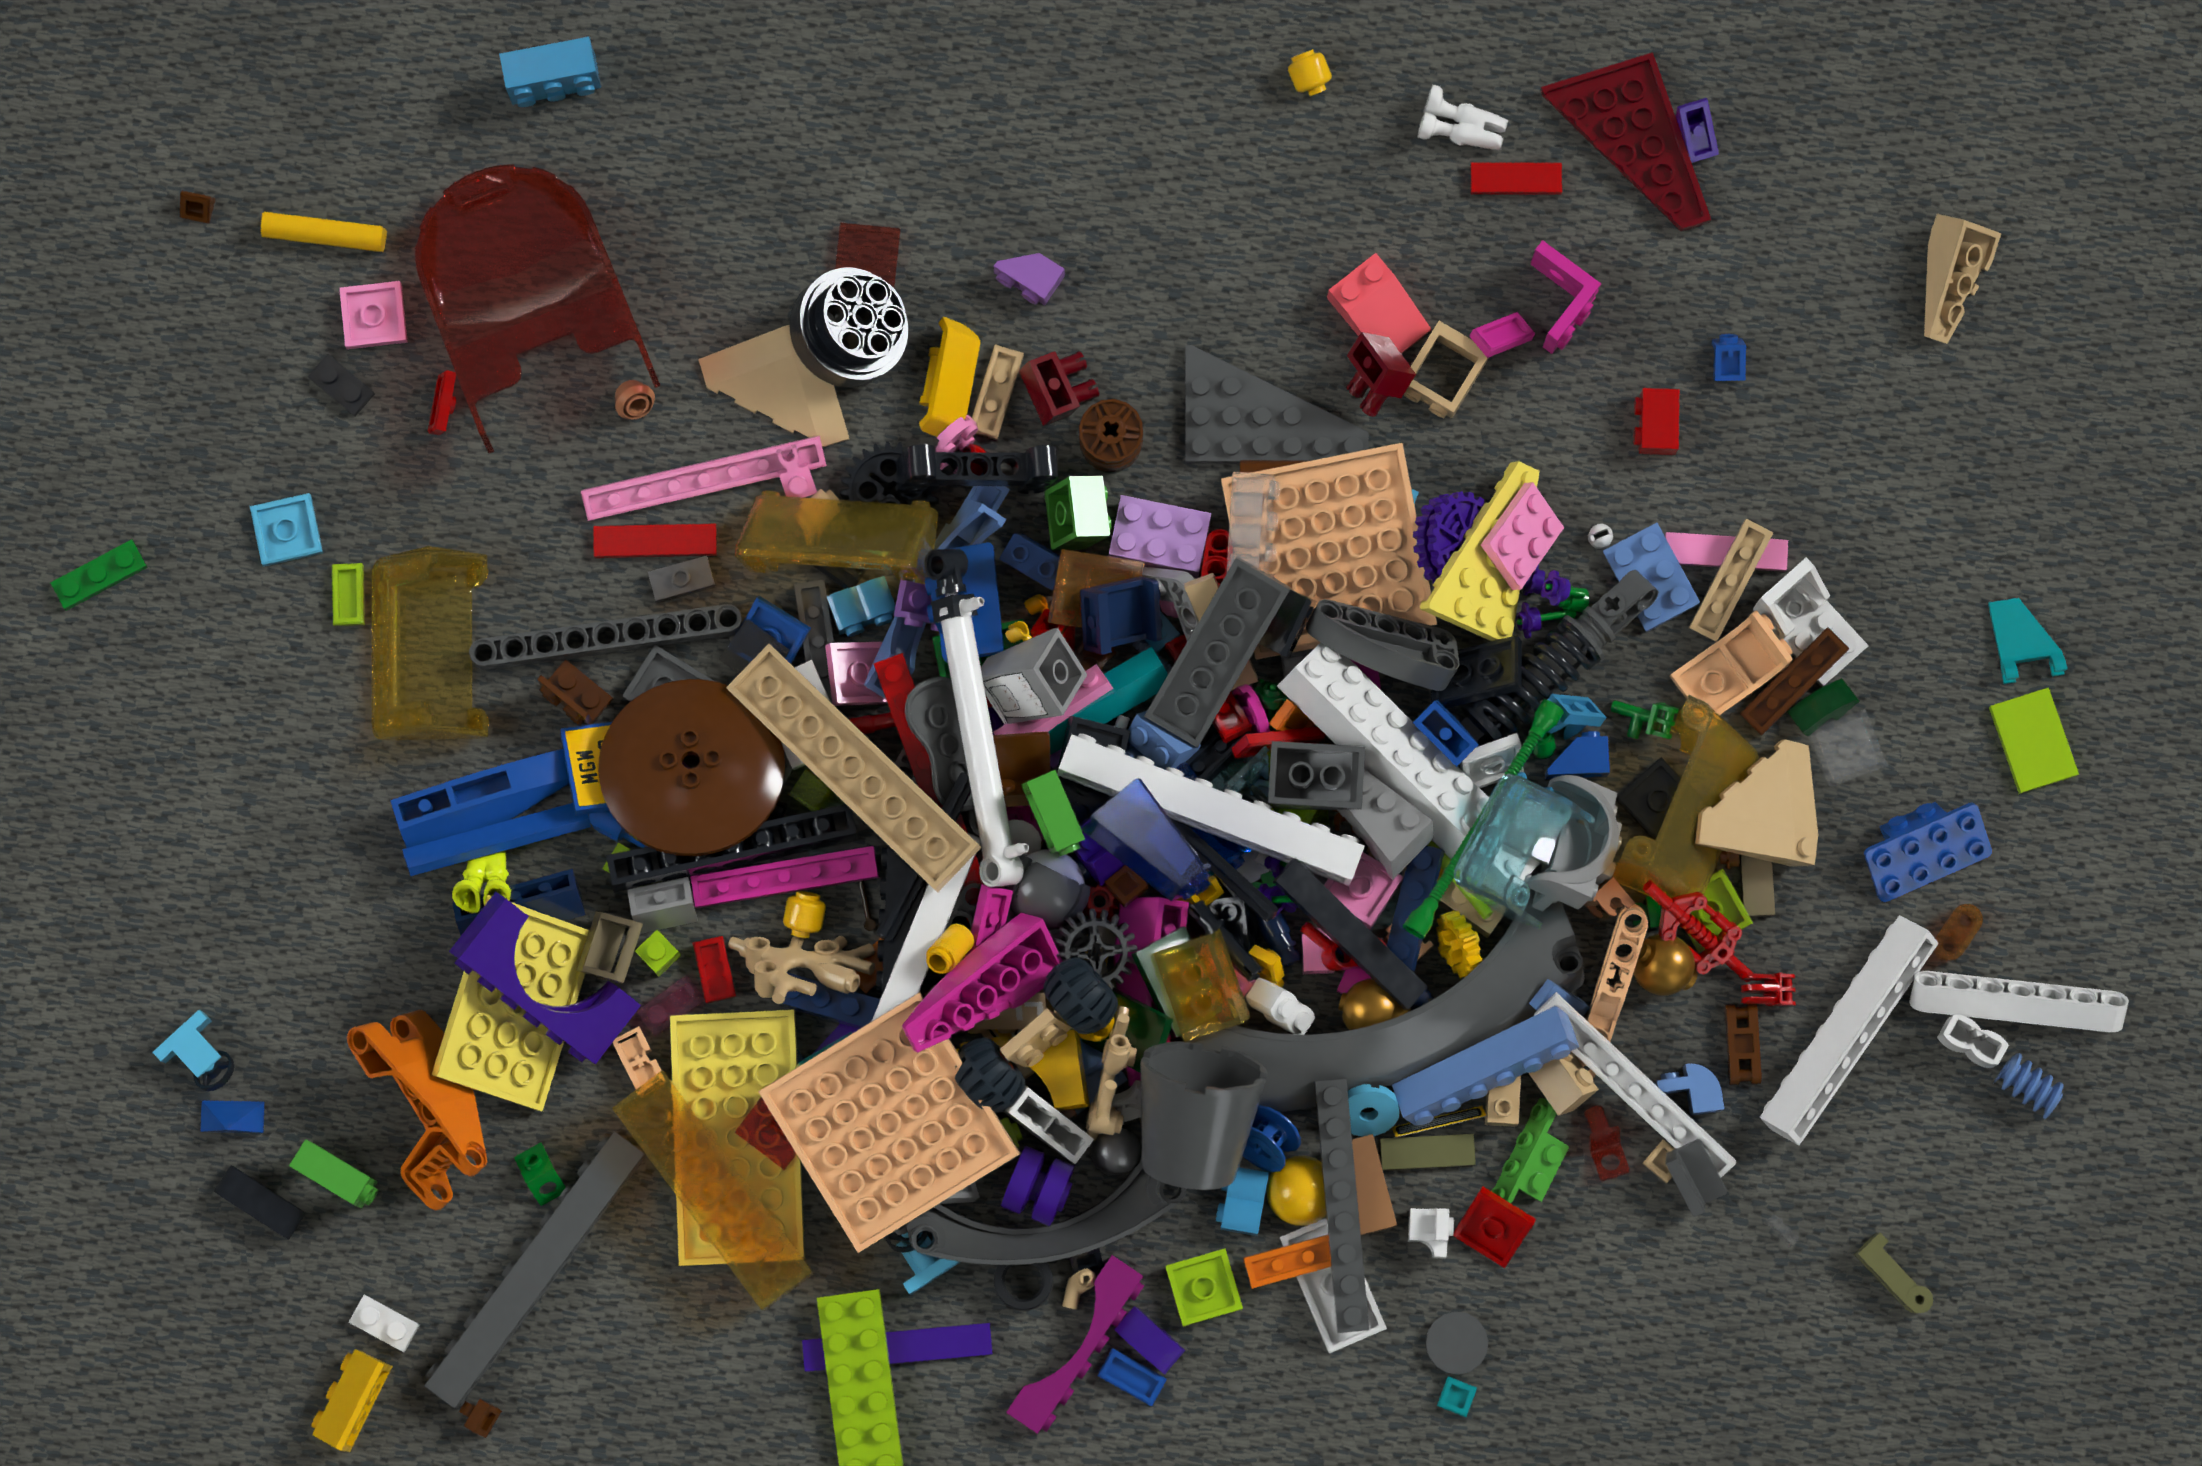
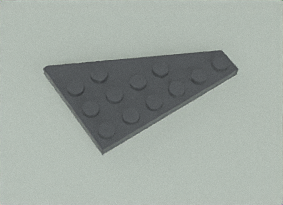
M1185 345V463L1240 464V460H1317L1369 449L1368 431L1193 345Z

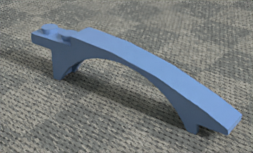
M973 486L951 524H945L931 550L952 549L981 544L992 533L1001 528L1006 521L1004 517L996 512L1010 489L1005 486ZM924 562L913 582L925 584V577H928L924 568ZM895 616L873 663L903 653L909 672L912 675L915 670V659L919 641L926 623L923 622L922 628L905 625V618ZM872 664L864 686L886 699L875 667Z

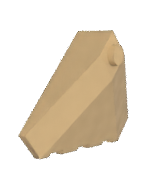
M789 325L698 359L706 387L712 392L718 394L721 391L735 399V404L754 414L759 411L773 419V424L791 433L797 431L809 438L820 435L822 448L850 440L834 385L815 376L801 362L791 341Z
M1786 739L1780 740L1774 746L1776 752L1768 759L1761 757L1746 770L1749 775L1741 783L1738 781L1733 782L1719 794L1721 798L1719 803L1713 808L1706 806L1698 813L1695 844L1786 866L1815 865L1818 827L1809 745Z

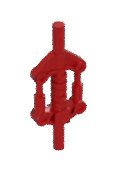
M1650 880L1644 884L1643 890L1662 906L1658 932L1660 938L1665 941L1677 939L1676 933L1679 925L1704 947L1705 950L1698 954L1688 945L1694 956V969L1698 973L1707 974L1711 968L1723 965L1724 963L1740 978L1742 973H1753L1733 955L1737 940L1742 936L1741 928L1734 922L1729 921L1718 910L1712 909L1707 904V898L1701 892H1693L1670 898L1653 881ZM1703 909L1710 915V919L1722 929L1720 934L1717 936L1712 933L1691 912Z

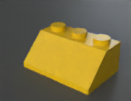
M357 1349L354 1350L353 1354L347 1353L340 1367V1370L344 1372L339 1382L334 1381L326 1394L329 1402L325 1410H319L312 1422L311 1427L315 1428L312 1435L340 1451L350 1452L393 1366Z

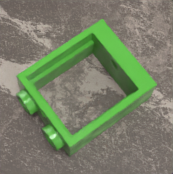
M1056 770L1021 784L1050 853L1058 851L1059 855L1062 856L1080 849L1078 842L1085 840V837Z
M305 1139L289 1165L291 1168L361 1209L364 1204L369 1206L378 1193V1189L375 1188L378 1181Z

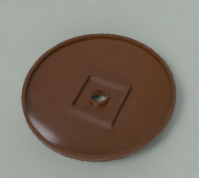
M686 679L653 687L633 699L621 710L611 723L604 737L599 755L598 772L605 803L617 823L630 836L652 849L679 856L708 855L726 850L744 841L758 830L768 819L779 800L785 777V758L782 742L726 688L728 686L726 684L702 679ZM693 755L700 760L698 766L691 769L683 766L684 758Z

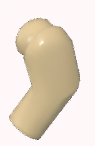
M1083 1269L1069 1277L1062 1307L1077 1310L1080 1295L1095 1285L1096 1275L1092 1270Z

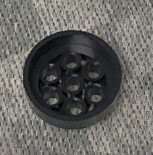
M838 268L819 276L799 294L790 314L789 328L791 341L801 362L815 376L835 386L852 388L864 386L875 381L895 366L907 344L908 321L905 307L899 294L888 282L862 269ZM840 288L846 290V292L848 293V298L841 293ZM827 312L834 316L835 322L828 318ZM856 315L862 318L863 325L857 321ZM884 317L889 320L890 327L885 323ZM842 339L849 343L850 349L843 345ZM871 341L877 345L878 352L872 348Z

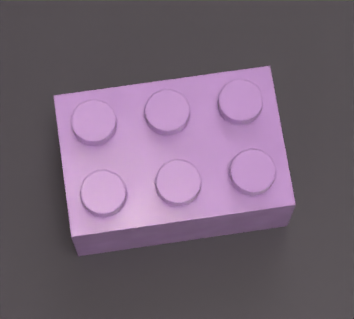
M1121 495L1108 561L1137 567L1185 571L1197 579L1201 569L1211 513Z

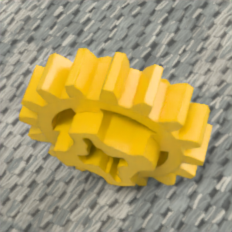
M1453 910L1440 915V918L1437 919L1439 925L1436 927L1439 937L1438 950L1441 957H1444L1447 960L1446 963L1452 967L1453 973H1458L1459 978H1465L1482 961L1479 951L1481 950L1479 946L1480 938L1477 931L1474 932L1472 930V925L1466 922L1465 915H1460L1458 910Z

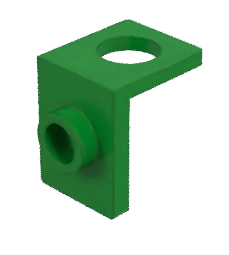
M541 1142L514 1157L526 1185L540 1206L559 1197L566 1188L555 1171ZM547 1182H554L556 1184L555 1189L550 1193L542 1194L539 1192L540 1187Z

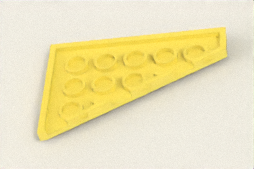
M1520 461L1510 462L1503 478L1494 487L1496 492L1490 502L1484 503L1473 520L1472 527L1466 531L1464 543L1458 551L1453 552L1442 569L1441 576L1433 583V592L1427 601L1421 602V610L1490 641L1513 636L1520 590H1512L1481 544L1523 484L1533 482L1537 487L1540 471Z

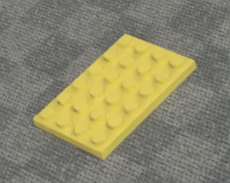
M488 895V896H487L485 905H486V903L489 901V899L492 897L491 895ZM512 903L529 916L520 930L515 947V968L521 986L528 996L536 1002L551 1006L575 1004L585 973L577 971V967L590 930ZM472 970L469 975L463 972L431 1075L543 1112L564 1041L561 1045H558L545 1035L549 1029L543 1024H540L537 1028L522 1017L526 1013L525 1010L519 1006L513 1010L500 1000L503 993L495 988L493 992H490L478 983L477 980L481 976Z

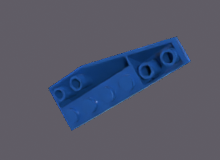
M563 749L507 763L390 800L406 847L409 848L508 821L519 816L569 784Z

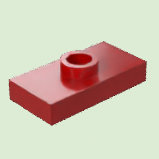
M446 370L437 377L428 426L429 434L441 435L446 432L449 414H453L456 405V397L452 395L457 372Z
M719 936L693 942L706 1004L737 997L724 937Z

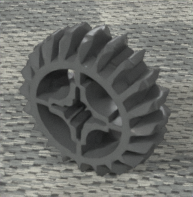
M1094 908L1089 909V919H1085L1083 912L1079 911L1077 916L1080 922L1075 924L1074 920L1069 917L1066 921L1072 928L1069 931L1064 927L1058 929L1065 938L1064 940L1054 939L1056 945L1062 946V950H1058L1057 956L1063 957V961L1071 957L1086 958L1089 960L1090 966L1094 968L1111 990H1113L1110 980L1115 978L1121 985L1124 981L1118 974L1121 971L1127 975L1132 973L1125 964L1126 962L1135 964L1132 956H1128V952L1137 951V946L1133 944L1127 945V942L1133 940L1135 935L1133 933L1123 935V932L1127 930L1129 925L1124 922L1117 927L1116 924L1119 921L1117 914H1114L1110 921H1107L1108 911L1105 909L1101 911L1100 918H1096ZM1098 926L1112 930L1120 944L1112 945L1101 942ZM1089 927L1086 943L1070 948L1076 934ZM1094 936L1095 941L1098 943L1097 946L1099 948L1103 946L1105 949L1103 952L1098 953L1096 965L1094 959H1092L1093 956L1091 954L1087 955L1085 952L1092 949ZM1120 954L1116 965L1109 972L1101 975L1104 959Z

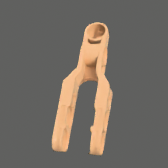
M1634 904L1629 909L1623 907L1618 913L1586 1020L1598 1032L1602 1033L1609 1042L1624 1004L1648 928L1645 911L1637 904ZM1629 915H1639L1641 917L1640 923L1635 927L1627 926L1625 920ZM1628 944L1632 947L1630 954L1623 957L1615 953L1619 945ZM1616 964L1619 966L1618 975L1621 982L1616 981L1613 986L1609 984L1608 978L1612 979L1616 972L1614 965ZM1576 1056V1058L1578 1059V1061L1580 1062V1064H1581L1583 1067L1586 1066V1065ZM1589 1069V1073L1594 1078L1596 1074Z

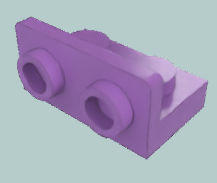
M900 580L894 616L905 618V625L922 628L923 622L930 623L927 605L931 604L932 599L931 595L928 596L925 584ZM930 623V630L938 631L936 624Z

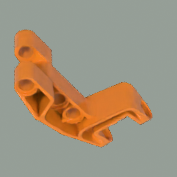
M416 1010L393 1018L390 1024L392 1036L378 1022L353 1027L347 1035L348 1046L368 1078L393 1076L426 1130L401 1166L400 1173L402 1179L426 1206L433 1210H441L453 1197V1191L446 1175L450 1165L454 1164L465 1175L475 1176L487 1164V1155L474 1091L471 1088L431 1075L444 1032L425 1011ZM466 1155L470 1156L475 1161L476 1165L470 1163L469 1160L466 1158ZM432 1189L441 1195L442 1200L433 1194Z

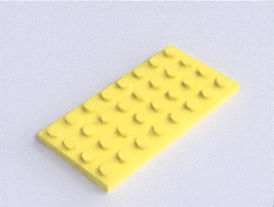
M795 1010L670 1016L679 1266L805 1260L801 1160L793 1149L792 1155L785 1164H782L776 1156L770 1155L761 1148H772L778 1144L780 1131L775 1125L765 1123L757 1129L755 1138L760 1146L749 1139V1133L744 1127L755 1112L763 1117L773 1116L772 1113L764 1114L759 1111L758 1108L764 1101L759 1091L794 1070L797 1066ZM767 1126L774 1128L777 1132V1139L771 1145H764L759 1140L760 1130Z

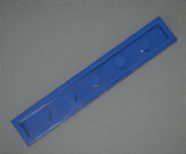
M570 803L402 849L409 874L414 876L589 828L591 825L588 814L575 816L574 805Z

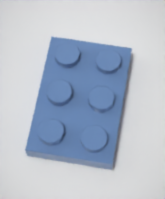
M1658 523L1603 550V554L1618 582L1628 572L1637 570L1659 591L1655 602L1637 616L1645 632L1700 605L1696 593Z

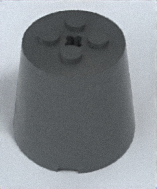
M1167 1042L1149 1047L1144 1051V1056L1141 1058L1140 1063L1143 1170L1160 1182L1187 1189L1211 1190L1232 1184L1236 1179L1266 1083L1267 1071L1265 1067L1255 1058L1228 1047L1222 1046L1221 1052L1202 1049L1203 1043Z

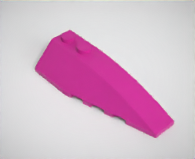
M1024 913L1018 914L976 947L935 985L902 1025L914 1052L918 1053L951 1038L952 1034L960 1030H969L975 1027L974 1024L982 1020H991L999 1016V1013L1006 1009H1015L1043 989L1047 975L1054 966L1063 962L1062 958L1057 956L1059 952L1043 918Z

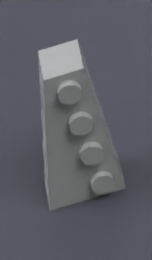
M1365 769L1362 810H1338L1342 817H1345L1351 824L1352 830L1359 838L1361 837L1370 848V852L1375 859L1379 860L1385 867L1387 874L1392 880L1434 838L1433 820Z

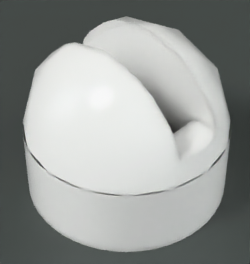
M1605 524L1594 525L1588 534L1589 543L1597 549L1607 548L1613 540L1611 528ZM1603 531L1608 532V535L1602 536L1596 540L1593 536Z

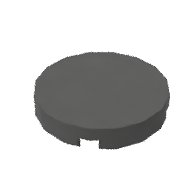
M1451 1312L1443 1314L1432 1323L1426 1335L1425 1345L1428 1357L1435 1367L1445 1373L1460 1375L1471 1372L1482 1363L1487 1354L1488 1338L1485 1328L1478 1319L1468 1313Z

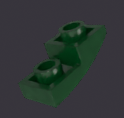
M1841 678L1804 698L1792 707L1788 714L1802 733L1809 737L1831 717L1836 721L1839 720L1860 700L1845 680Z

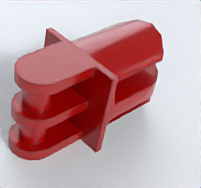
M1782 972L1775 974L1742 973L1741 980L1764 981V984L1741 985V992L1763 994L1764 997L1741 998V1003L1764 1004L1766 1006H1796V1002L1792 999V993L1795 992V988H1792V979H1795V974H1783Z

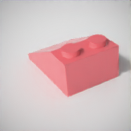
M1377 253L1373 254L1328 290L1327 299L1358 336L1361 332L1389 337L1401 354L1432 330L1396 276Z

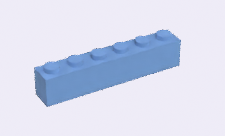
M1554 1006L1393 1084L1392 1087L1402 1117L1415 1126L1430 1123L1434 1119L1433 1117L1443 1112L1457 1110L1462 1103L1470 1099L1484 1097L1488 1094L1489 1090L1497 1086H1506L1513 1083L1516 1077L1524 1073L1540 1070L1543 1064L1551 1060L1567 1057L1572 1050L1579 1048V1044L1568 1014Z

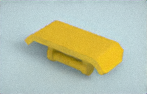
M945 316L938 322L943 331L940 348L931 347L928 356L930 360L923 396L920 397L919 402L920 405L928 407V412L919 422V426L923 432L936 437L960 417L965 420L980 349V339L970 328Z

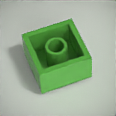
M1069 476L1044 491L1052 551L1087 549L1110 536L1111 518L1107 514L1106 506L1108 491L1104 485L1103 476Z

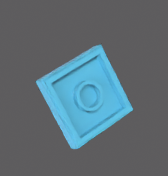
M310 493L250 506L263 567L323 553Z

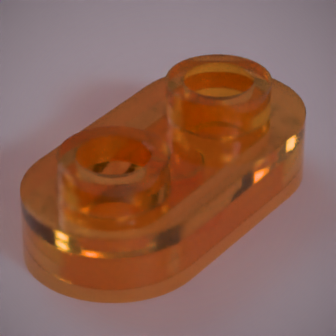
M1962 904L1950 914L1935 936L1939 944L1934 949V953L1938 958L1944 961H1953L1964 953L1982 926L1983 917L1976 906ZM1962 915L1970 918L1969 926L1961 924L1960 917ZM1945 940L1953 943L1952 951H1946L1943 948Z

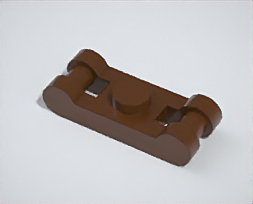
M1735 1004L1725 1005L1729 1085H1739L1740 1082L1750 1081L1751 1084H1761L1762 1073L1757 1004H1746V1007H1735ZM1747 1019L1748 1028H1737V1020ZM1739 1060H1750V1069H1739Z

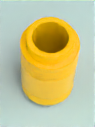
M961 924L950 925L927 951L926 962L929 968L939 974L952 971L974 945V937L971 931Z

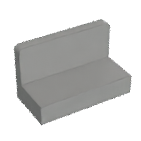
M688 877L627 890L632 919L643 924L640 934L698 921Z

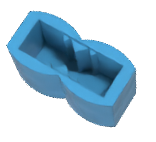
M885 576L871 579L827 596V601L840 635L855 636L864 632V627L869 624L875 623L876 626H883L893 621L896 605Z
M1239 1167L1235 1181L1221 1189V1191H1227L1225 1204L1219 1203L1216 1221L1222 1222L1221 1230L1258 1236L1269 1172Z

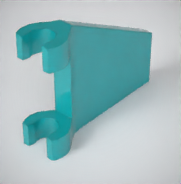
M2019 598L1988 603L2000 658L2003 684L2016 683V678H2019L2017 663L2049 659L2052 677L2065 674L2064 671L2067 670V664L2062 650Z

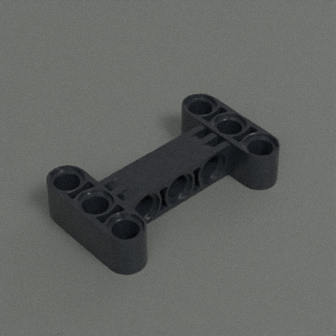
M918 444L909 446L896 460L897 492L907 494L923 492L929 486H1017L1018 493L1028 494V491L1033 490L1034 493H1042L1058 479L1057 447L1052 445L1033 446L1025 453L935 452L934 445ZM940 463L949 464L953 469V475L948 476L942 473ZM971 463H977L983 468L982 476L975 475L971 471ZM1002 463L1009 464L1012 467V476H1007L1001 471Z

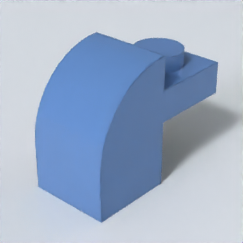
M1685 1064L1682 1066L1684 1077H1680L1679 1072L1665 1073L1660 1075L1661 1080L1654 1082L1665 1094L1686 1091L1690 1116L1724 1110L1722 1090L1718 1079L1710 1070L1701 1065Z

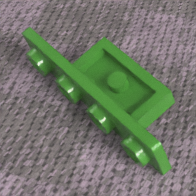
M1540 1098L1532 1108L1530 1118L1524 1130L1519 1134L1511 1156L1503 1165L1502 1173L1495 1187L1491 1190L1511 1204L1518 1190L1542 1202L1570 1147L1547 1133L1557 1114L1547 1099Z

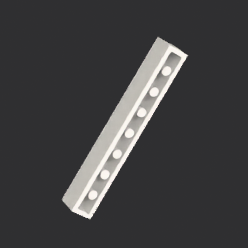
M1900 915L1887 928L1884 938L1878 947L1870 953L1867 963L1860 973L1854 976L1849 989L1842 999L1836 1002L1833 1012L1826 1022L1818 1028L1811 1044L1800 1054L1797 1064L1791 1073L1783 1079L1781 1087L1773 1099L1765 1105L1760 1118L1772 1131L1798 1146L1801 1144L1914 980L1915 974L1921 970L1939 944L1929 930Z

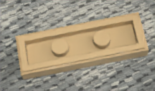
M994 345L972 416L978 427V431L975 434L998 440L1024 353Z

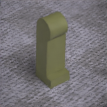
M1881 1232L1875 1233L1853 1255L1907 1311L1917 1314L1930 1310L1933 1305V1295L1926 1287L1918 1286L1883 1249L1889 1241Z

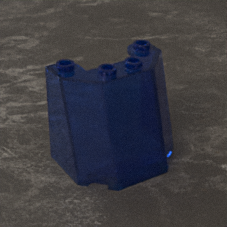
M1186 762L1181 763L1175 768L1183 772V777L1193 781L1198 778ZM1140 778L1133 780L1093 813L1090 817L1091 821L1082 828L1089 837L1170 901L1181 897L1187 900L1194 894L1197 896L1212 885L1210 881L1216 878L1210 871L1211 865L1201 862ZM1189 826L1236 870L1246 862L1243 857L1251 852L1250 848Z

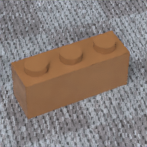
M1371 1134L1352 1139L1361 1236L1394 1228L1397 1226L1374 1136Z

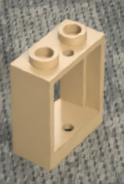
M1438 321L1412 363L1411 368L1417 374L1436 341L1475 364L1452 402L1415 380L1411 382L1404 396L1413 402L1418 403L1421 400L1430 406L1429 410L1438 417L1445 418V416H1448L1452 419L1489 358L1484 355L1473 340L1443 322Z

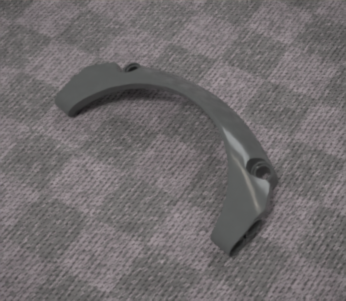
M1141 1155L1138 1164L1107 1197L1084 1212L1066 1220L1052 1223L1051 1226L1043 1225L1028 1228L993 1226L970 1220L937 1204L894 1232L898 1235L908 1232L910 1244L917 1252L942 1259L991 1265L1043 1263L1076 1256L1100 1248L1137 1231L1180 1203L1185 1198L1186 1188L1178 1187V1192L1174 1197L1166 1198L1163 1193V1187L1166 1183L1152 1178L1143 1170ZM921 1231H930L933 1236L932 1243L927 1247H919L916 1243V1237Z

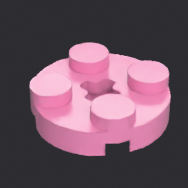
M966 415L965 420L962 417L955 420L938 435L937 439L939 442L935 452H956L959 449L963 451L968 444L974 443L973 435L978 431L977 423L969 415ZM940 463V469H944L949 464Z

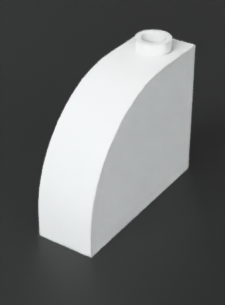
M1025 1085L1016 1101L1003 1112L1074 1164L1078 1162L1094 1140Z

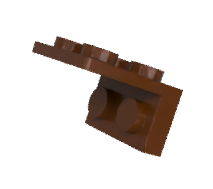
M566 659L548 680L542 675L537 679L541 685L539 691L543 694L542 696L555 707L561 703L564 706L563 711L578 726H581L583 722L586 725L593 724L613 701V697Z
M1045 731L993 735L1006 807L1028 806L1029 803L1021 784L1051 772L1049 733Z

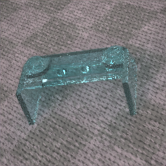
M1511 773L1505 774L1498 781L1455 866L1454 880L1458 886L1505 917L1540 929L1543 923L1524 911L1529 901L1530 888L1519 877L1546 823L1558 828L1564 826L1572 817L1593 824L1595 817L1566 797L1521 776Z

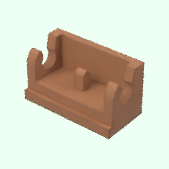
M1611 877L1598 886L1595 898L1584 905L1593 916L1602 918L1603 915L1596 908V905H1600L1608 915L1616 916L1615 910L1617 908L1626 907L1629 909L1635 902L1616 879Z

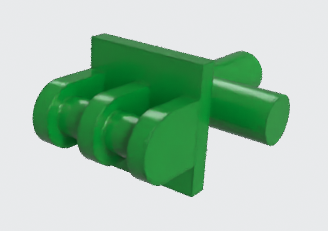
M1613 701L1611 712L1631 717L1627 733L1628 737L1639 739L1644 721L1648 722L1645 734H1653L1667 739L1672 738L1670 730L1671 726H1675L1676 721L1673 718L1674 714L1678 713L1679 708L1659 702L1654 703L1651 710H1647L1620 701Z

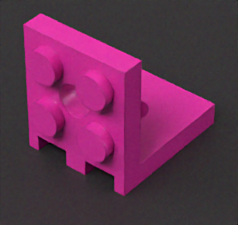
M1542 240L1535 249L1530 265L1575 297L1546 336L1543 348L1553 354L1557 347L1563 350L1569 343L1576 329L1574 325L1577 324L1581 327L1589 317L1590 311L1594 306L1592 302L1596 298L1595 296L1599 291L1598 288L1601 286V283Z

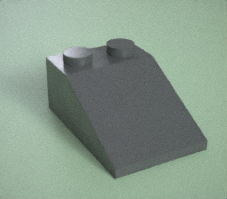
M1272 741L1268 804L1272 808L1362 810L1366 747Z

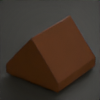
M181 191L180 218L209 224L216 198Z

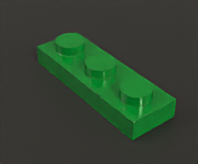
M131 539L50 582L64 610L67 611L148 567L135 542Z

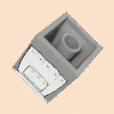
M1058 628L1051 629L988 657L981 667L986 697L1004 724L1063 716L1087 676L1084 668Z

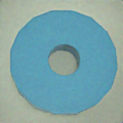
M1363 1084L1348 1090L1351 1134L1360 1137L1371 1134L1376 1136L1391 1129L1399 1119V1105L1396 1096L1388 1088L1380 1085L1379 1088L1371 1087V1084ZM1365 1108L1375 1109L1374 1111L1368 1113L1361 1111Z

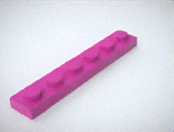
M869 846L690 877L695 907L701 908L879 878L875 847Z

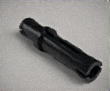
M1200 900L1193 905L1194 910L1191 908L1188 914L1205 931L1204 936L1216 943L1247 978L1248 982L1256 979L1259 976L1257 972L1262 973L1264 968L1257 963L1226 928L1227 923L1224 919L1219 920L1205 904L1204 900Z

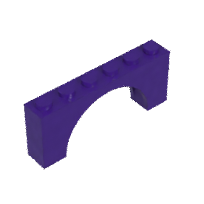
M495 892L449 952L458 958L454 964L468 975L472 970L481 977L477 980L478 983L490 992H493L495 988L503 993L500 1000L513 1010L518 1006L525 1010L526 1013L522 1017L537 1028L540 1024H543L549 1029L545 1035L558 1045H561L563 1041L570 1045L571 1048L567 1052L583 1063L585 1059H588L593 1064H596L641 1005L610 981H607L600 990L589 998L571 1005L551 1006L532 1000L521 986L515 968L517 938L529 916L505 897Z

